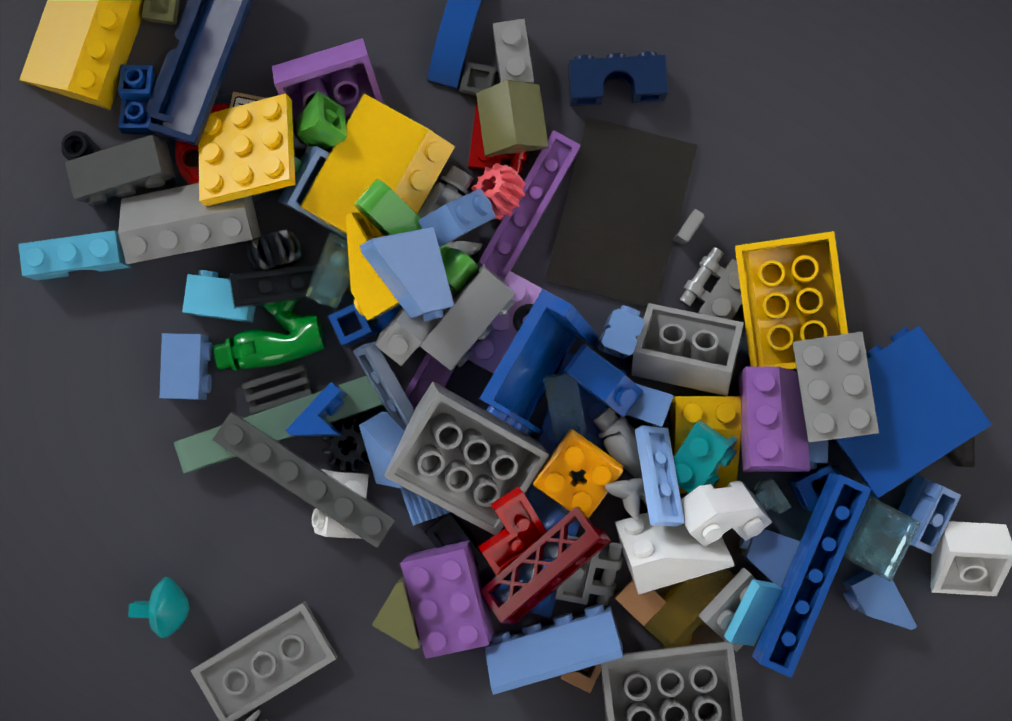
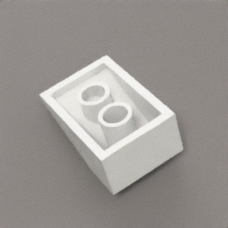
M648 513L640 514L638 519L630 517L615 522L619 541L623 546L622 552L638 595L734 566V561L722 537L704 547L689 533L684 523L677 527L650 525Z

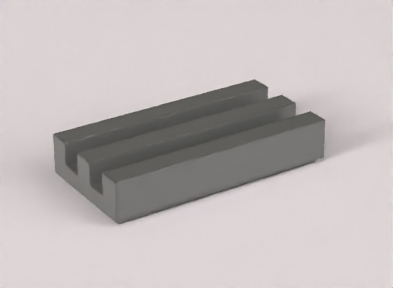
M303 364L241 384L246 393L245 398L249 403L251 415L313 394ZM300 373V379L253 393L252 388ZM301 385L304 386V391L257 406L256 400Z

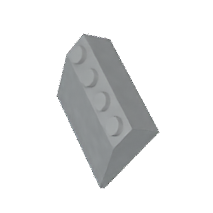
M432 381L415 408L384 476L496 535L504 525L491 504L518 486L525 494L549 457V453L538 440Z
M729 641L625 653L622 658L600 664L606 721H743L733 643Z

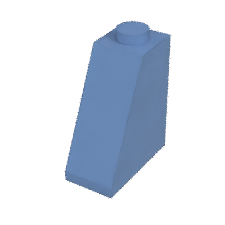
M434 227L373 238L360 245L361 253L410 318L423 316L424 321H430L444 317L443 310L454 307Z
M764 529L759 535L747 541L741 537L739 548H742L741 555L769 582L776 583L781 587L800 541Z

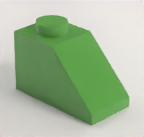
M317 91L296 119V134L305 144L309 146L315 145L323 150L343 142L347 137L344 107Z

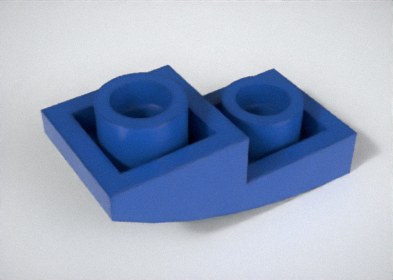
M121 65L118 94L122 100L118 128L122 134H154L148 129V125L150 122L155 123V120L150 117L151 115L146 109L155 86L153 65Z

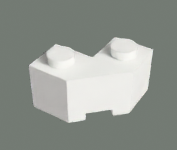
M742 481L729 482L728 487L716 489L713 488L712 484L700 485L681 499L684 524L689 533L704 547L719 540L731 528L747 541L759 535L764 528L772 523V520L756 496Z

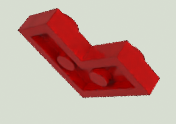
M519 486L491 504L505 529L478 546L496 575L500 574L547 532Z

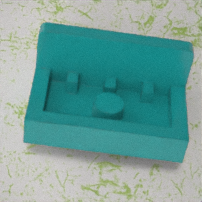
M701 420L696 422L673 458L678 486L688 493L700 485L712 484L714 488L720 479L716 473L721 466L727 467L737 453L733 447L738 439L734 436L726 439Z

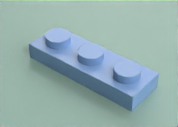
M642 425L635 429L650 525L677 527L685 523L669 430L668 428Z

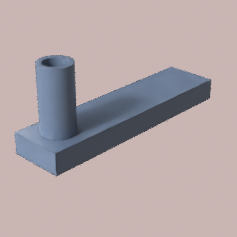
M376 342L363 344L353 350V353L387 412L405 431L414 413V408L381 350L375 346Z

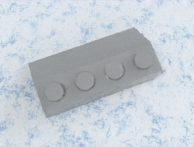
M199 183L121 199L118 233L126 264L261 237L252 196L206 207L199 201Z

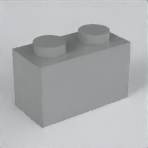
M525 18L493 23V38L500 83L506 80L534 84Z

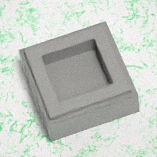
M694 209L673 240L681 246L686 245L705 218L704 214Z

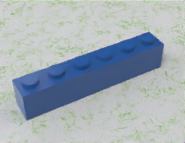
M829 473L781 586L783 590L752 654V657L759 664L792 678L872 488L842 475Z

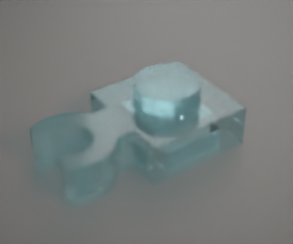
M765 477L753 487L758 492L756 494L758 500L767 511L772 509L773 512L781 514L791 507L772 478Z

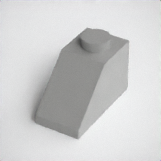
M402 307L381 331L375 346L402 366L421 345L439 318L430 321H424L423 316L410 318Z

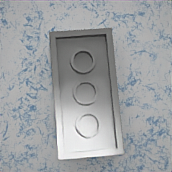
M306 601L190 671L219 721H234L336 660L338 656Z

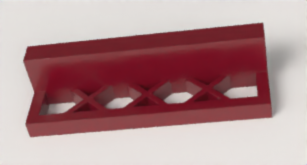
M576 506L482 588L480 592L500 623L516 624L608 545L611 540L605 531L596 529L582 509ZM578 519L587 532L576 541L567 540L569 525ZM550 542L559 543L557 558L552 562L543 561L544 547ZM566 544H572L566 549ZM526 563L535 564L533 579L528 583H520V568ZM502 584L510 585L509 599L503 605H500L492 592Z

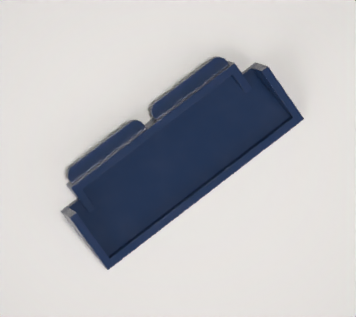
M253 0L187 1L175 32V37L179 44L177 49H172L167 53L146 107L147 112L151 115L150 117L158 123H163V126L151 122L148 125V129L159 138L198 146Z

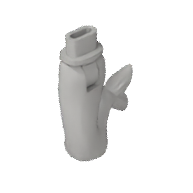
M452 165L446 177L442 175L440 181L430 190L417 215L423 218L443 205L469 194L470 192L467 189L474 178ZM451 241L447 243L450 248L459 249L469 257L476 254L482 247V243L469 241Z
M606 408L593 420L601 431L598 436L600 438L606 436L603 444L607 452L634 479L608 483L605 485V488L613 496L622 498L626 511L633 518L638 519L640 499L646 507L647 502L635 428L625 417H618L612 409Z

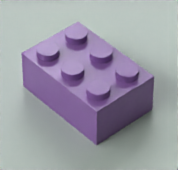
M470 540L408 554L400 565L425 659L488 646L494 635V629L487 602L480 592L483 587Z

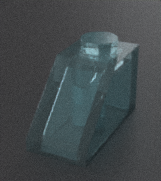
M329 233L312 275L306 296L320 304L337 308L350 282L348 244L346 239Z

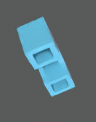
M115 230L18 244L22 276L37 281L69 276L68 272L77 270L103 272L131 268V264H126L119 233Z

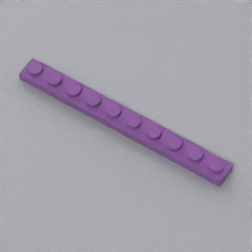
M554 130L548 138V149L541 150L524 180L526 185L523 192L526 196L519 200L520 207H515L512 210L511 216L505 215L479 260L503 282L508 272L515 265L580 150V144ZM428 352L426 353L405 390V394L414 410L432 381L445 388L458 365H455L450 371Z

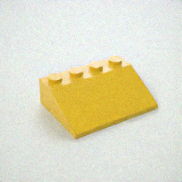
M47 0L19 80L111 110L119 86L121 65L127 64L142 21L144 0Z
M363 94L346 124V139L332 148L300 205L302 209L346 235V215L352 212H359L354 203L376 179L388 185L418 214L455 148L454 145L430 129L367 94ZM368 221L376 237H383L384 235Z
M834 231L735 246L751 367L796 369L793 342L848 334Z

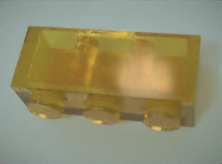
M726 568L676 583L662 597L666 603L644 627L666 648L688 646L693 639L691 634L698 626L704 627L707 625L698 615L735 576Z

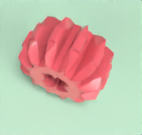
M498 163L492 169L486 167L484 174L481 177L477 176V184L471 187L473 191L480 188L483 190L485 196L490 200L496 215L495 218L501 220L504 215L511 216L512 210L515 207H520L519 200L526 196L523 192L526 183L518 175V172L511 166L508 167Z

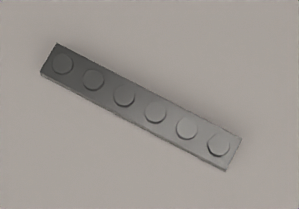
M234 412L229 413L212 439L376 548L380 546L396 521V518Z

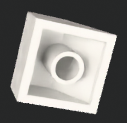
M949 521L931 556L930 588L932 593L997 596L1012 566V540L1006 524Z

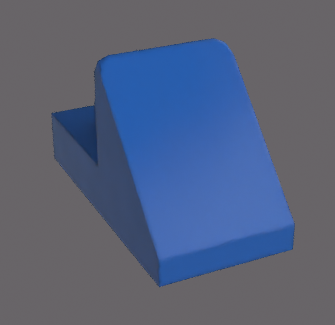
M330 382L285 431L289 435L296 437L343 436L325 417L328 414L333 416L341 409L345 403L342 399L347 393L339 385Z

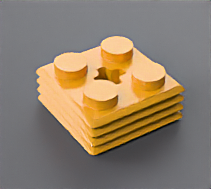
M570 429L534 478L533 485L569 511H572L576 506L580 507L589 519L608 493L605 485L618 480L623 473V466L575 430ZM580 469H583L585 479L574 481L571 471L578 472Z

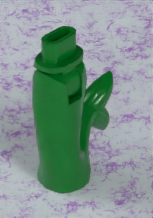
M297 300L263 305L275 317L278 324L289 331L290 334L252 329L236 334L233 339L226 338L225 343L213 346L216 366L218 370L232 368L233 371H237L240 368H262L290 362L326 349V341L319 317L296 315L293 312V308Z

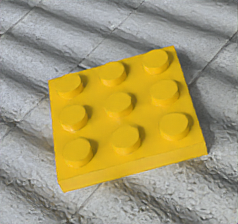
M286 93L210 113L199 142V201L207 207L295 185L292 99Z

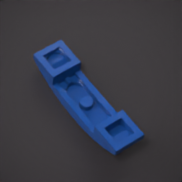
M484 0L447 1L429 67L428 82L458 89L466 62L467 50L481 3Z

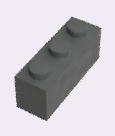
M154 135L65 162L73 199L86 202L88 206L103 205L107 203V198L114 196H132L136 194V189L143 187L149 189L164 186L166 180L176 178L167 141Z

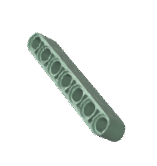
M364 376L339 385L347 393L342 399L345 403L333 416L328 414L325 418L332 424L340 421V419L349 418L384 405L368 377ZM322 391L243 419L278 442L294 436L289 435L285 430ZM221 426L174 442L184 474L236 457V455L212 440Z

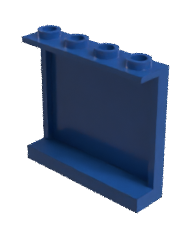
M542 289L479 398L489 404L487 412L531 436L533 431L540 435L544 432L528 421L561 366L565 352H569L576 338L592 347L599 338V335L572 304Z
M906 326L890 337L893 343L884 349L877 345L866 352L879 433L835 439L866 485L872 488L870 491L872 499L881 497L992 425L920 326L911 331Z

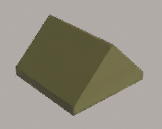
M506 80L476 93L485 157L548 149L539 84Z
M402 575L372 626L414 650L420 648L421 640L404 576Z

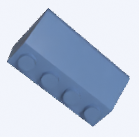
M602 603L585 608V613L573 617L572 613H565L554 617V622L541 626L540 622H534L523 626L522 632L510 635L509 631L494 634L490 644L485 646L493 695L622 658L623 644L612 607L604 608Z

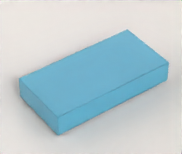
M752 579L724 637L730 643L754 646L783 589L776 583Z

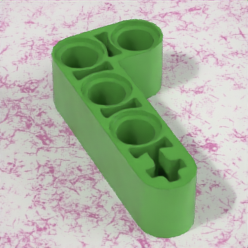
M376 179L354 203L357 210L384 236L422 229L418 222L421 218L388 185L379 179ZM445 244L439 247L450 291L457 294L479 267L467 254L459 249L450 248Z

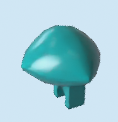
M164 577L153 588L150 601H134V603L129 604L128 617L149 618L151 630L158 637L166 639L174 634L187 619L190 610L188 598L173 579Z

